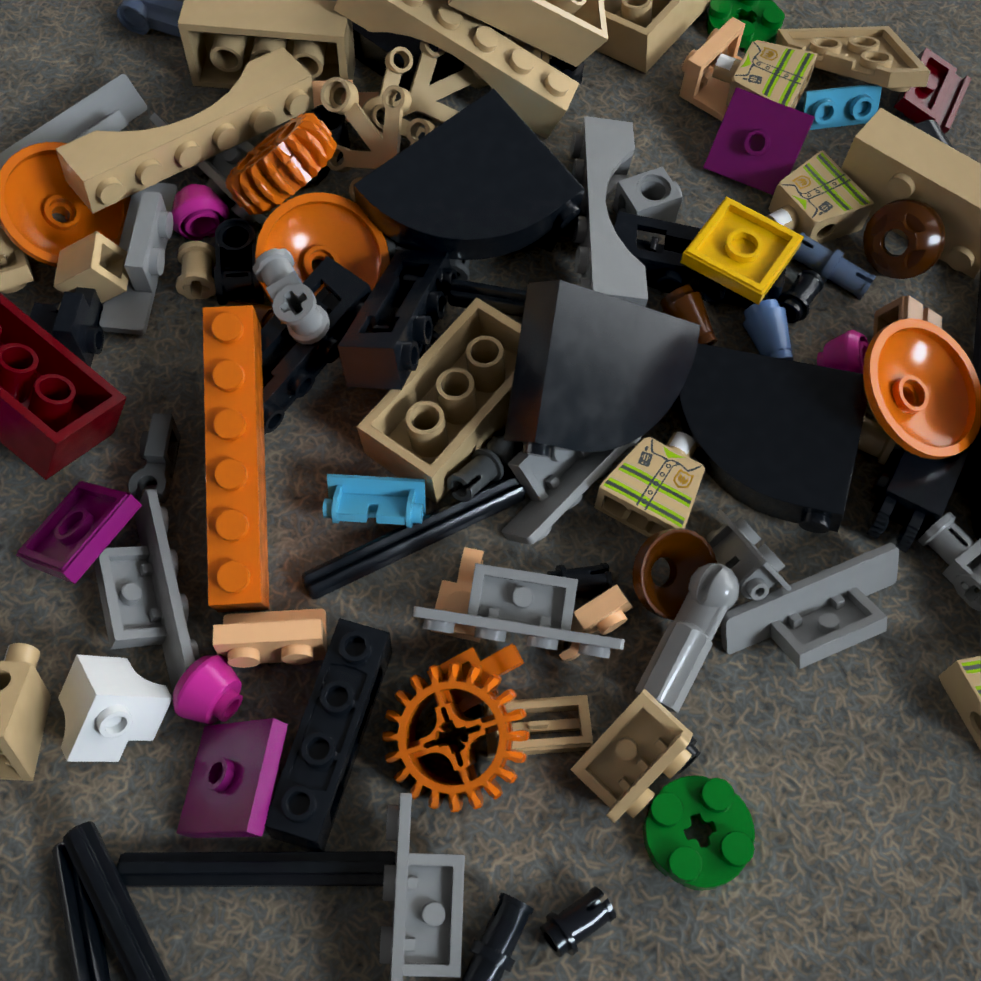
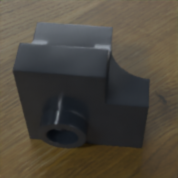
M77 287L74 293L64 292L62 301L59 303L34 302L30 318L90 368L94 354H100L102 351L104 334L99 321L103 306L95 289Z

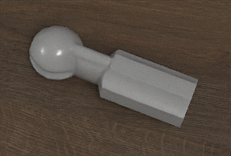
M709 563L701 566L691 576L688 587L689 592L674 621L669 623L635 689L637 694L646 689L670 712L679 713L713 645L712 639L726 611L738 600L740 591L738 578L730 568L719 563Z

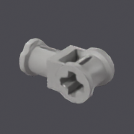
M273 248L265 251L256 259L252 270L257 280L266 284V290L273 300L272 308L275 316L287 325L289 334L296 342L313 344L320 341L329 330L330 319L327 312L316 304L317 301L312 290L303 284L294 270L295 262L292 254L285 248Z
M949 512L935 522L918 539V542L922 546L929 545L949 565L942 574L954 585L957 594L971 608L981 611V539L975 543L954 523L956 517ZM976 587L980 589L978 593L974 592Z

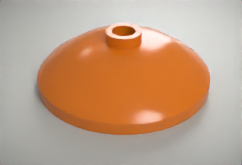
M43 142L30 145L16 152L0 170V225L6 235L24 253L39 262L53 267H57L60 250L95 231H98L119 246L131 200L130 196L116 204L92 213L65 180L56 148L67 143ZM52 214H62L67 221L58 222L53 218Z
M324 192L302 194L287 200L277 207L264 222L255 248V263L256 259L265 251L273 248L287 249L294 258L293 268L302 282L314 271L312 261L315 259L324 260L328 256L369 284L371 291L390 263L388 246L382 231L372 223L360 206L340 195ZM259 281L264 293L273 304V300L266 290V284ZM324 284L314 293L315 296L322 290Z
M914 318L895 321L882 328L872 338L864 358V389L869 407L885 433L908 452L927 459H944L968 448L975 440L981 427V385L972 362L957 341L940 327L928 321Z

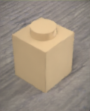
M95 231L60 250L53 287L62 293H74L77 287L95 289L102 304L127 291L129 276L124 267L127 251L98 231Z

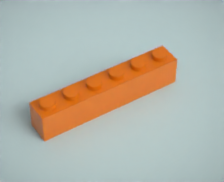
M253 305L202 307L208 606L217 612L269 609L261 325Z

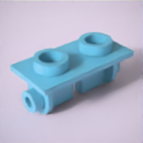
M866 84L805 91L795 109L815 117L810 130L866 124L878 111L882 87Z
M327 474L329 498H325L323 501V517L332 518L333 523H339L340 521L367 523L368 518H376V523L406 525V528H412L413 523L422 524L423 516L426 515L425 479Z

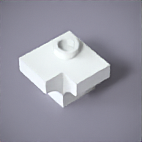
M77 654L58 697L65 715V733L61 749L66 761L119 762L128 741H153L173 699L166 685L153 683L141 677L134 671L128 658Z

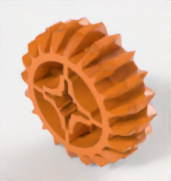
M314 113L300 114L286 124L281 125L276 131L269 134L249 151L243 159L237 162V166L230 171L225 184L233 200L240 208L243 207L249 215L263 214L265 211H270L276 205H281L284 200L293 196L300 188L306 186L313 177L318 175L322 168L327 166V162L333 157L337 147V143L331 136V131Z
M460 662L450 663L448 679H445L439 665L430 666V685L420 675L415 674L410 677L411 686L417 693L415 696L404 690L396 692L395 698L406 707L404 712L399 710L386 711L385 717L389 721L399 723L398 731L383 732L382 740L386 742L398 741L399 751L389 752L385 755V760L387 763L403 761L405 768L394 776L398 784L409 780L412 776L417 780L410 789L413 799L422 796L427 788L431 789L428 806L432 809L440 807L445 794H448L451 812L462 810L463 794H467L473 809L481 808L483 806L481 788H484L493 799L499 798L503 792L495 778L499 776L506 782L514 783L518 775L506 765L507 761L524 763L527 758V754L523 751L512 749L513 741L521 742L530 738L529 731H513L512 721L522 720L527 716L525 709H515L508 713L505 707L506 704L515 699L517 693L513 689H509L497 696L494 692L502 680L498 674H492L484 685L480 684L483 668L476 664L471 666L466 679H463V668ZM460 689L476 695L488 705L493 715L476 720L467 718L462 714L458 703H454L450 690ZM435 698L437 707L434 708L437 718L436 726L431 734L416 741L415 731L418 718L425 706ZM452 720L456 728L481 727L479 731L468 734L467 740L461 741L465 745L461 751H459L456 744L447 745V743H442L435 746L432 745L433 741L444 738V732L451 731L447 725ZM498 731L499 742L496 755L487 770L478 777L474 766L477 763L474 751L476 743L481 737ZM436 752L445 755L450 760L454 771L458 770L461 781H451L436 775L425 765L421 756Z

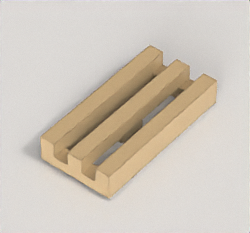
M587 695L513 700L505 705L508 713L515 709H525L526 714L578 710L579 718L512 723L513 731L527 730L530 734L580 730L581 736L529 739L521 742L513 741L512 749L521 750L527 755L587 751L593 745ZM484 702V717L493 715L491 709ZM498 731L486 735L487 758H494L496 755Z

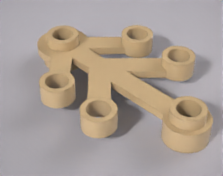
M420 40L421 54L409 91L412 103L409 110L403 114V117L416 111L444 123L459 111L439 103L437 100L469 85L479 89L489 84L464 63L463 70L430 85L437 58L446 51L438 48V51L434 52L430 49L429 43ZM401 46L389 51L385 57L386 71L378 97L369 99L362 106V109L382 136L384 125L378 122L376 114L378 110L385 112V107L382 103L383 92L391 85L399 86L401 75L409 71L413 65L411 52ZM395 54L401 55L404 59L403 68L395 65ZM396 95L393 98L394 107L398 106L401 99L395 101ZM402 118L401 137L408 139L406 130L410 121ZM419 127L417 131V137L420 135L421 132L425 133L426 130L422 127Z
M332 77L324 83L321 89V102L323 106L330 112L345 115L371 150L356 151L337 145L333 157L327 162V166L331 170L343 173L348 172L351 168L376 170L400 153L402 117L409 110L412 103L411 94L407 89L391 85L383 92L382 103L385 107L382 136L358 104V90L351 81L340 77ZM346 91V99L342 104L341 96ZM397 93H400L401 101L398 106L394 107L393 98ZM415 118L410 121L406 130L407 138L411 142L410 145L419 140L417 131L420 126H425L426 135L435 129L434 124L422 118ZM342 152L344 159L342 164L338 166L337 156ZM363 177L355 178L350 184L349 194L353 201H355L354 184Z

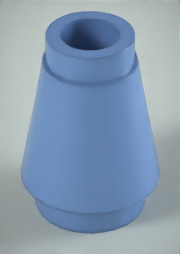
M776 299L763 300L759 305L755 303L749 306L744 311L746 320L743 322V326L760 355L793 361L786 309L780 307Z

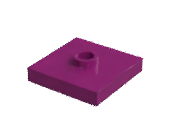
M736 87L703 168L774 195L779 182L791 173L815 117Z
M79 481L17 551L16 556L29 567L76 584L140 509L142 504L130 493Z
M275 718L204 726L176 833L190 838L262 837L288 724Z

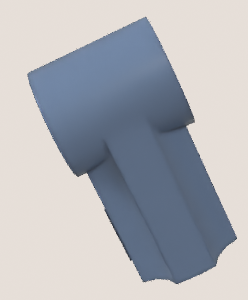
M123 0L116 11L120 23L131 32L144 35L151 28L181 37L177 24L183 5L181 1Z

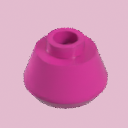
M190 184L182 188L174 197L171 211L173 215V230L187 239L197 241L205 236H215V231L219 224L230 217L228 206L208 186Z
M848 330L825 344L823 352H819L817 355V365L863 374L865 353L869 345L867 338L856 330Z
M221 655L202 656L183 673L172 694L174 711L179 717L211 725L219 720L225 722L236 713L243 700V696L240 694L242 683L232 666L228 665L226 657Z

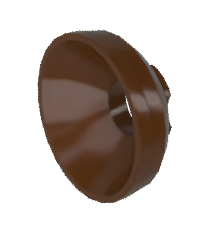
M916 199L893 201L880 208L868 221L863 235L864 253L872 267L882 275L896 279L913 278L928 271L941 257L945 247V227L941 217L928 204ZM892 229L901 230L908 238V247L901 255L891 254L885 247V237Z
M683 528L665 529L650 536L640 547L633 565V585L642 605L651 613L674 621L689 592L688 587L691 576L699 567L709 563H717L710 544L695 531ZM659 558H664L670 567L669 578L662 586H657L651 576L652 567Z

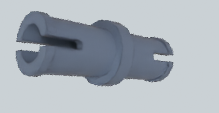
M801 232L800 235L804 236V239L792 258L820 274L823 282L830 280L861 300L876 278V275L868 273L843 258L845 253L839 249L833 252Z

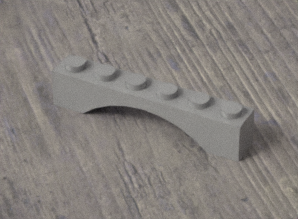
M584 116L580 133H573L570 147V157L576 158L572 167V175L585 189L580 205L581 213L575 220L573 242L580 243L576 251L574 272L581 274L577 285L646 307L648 301L646 268L618 237L609 219L606 199L617 188L618 181L626 179L635 150L633 122Z

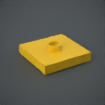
M726 196L685 249L680 263L759 305L801 246L804 236Z

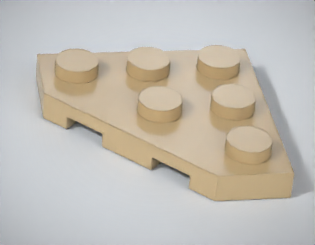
M889 26L778 29L776 44L817 53L815 68L836 73L842 77H850L885 87L895 92H906L910 90V87L927 86L930 70Z

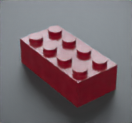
M0 293V442L47 480L115 432L127 397Z

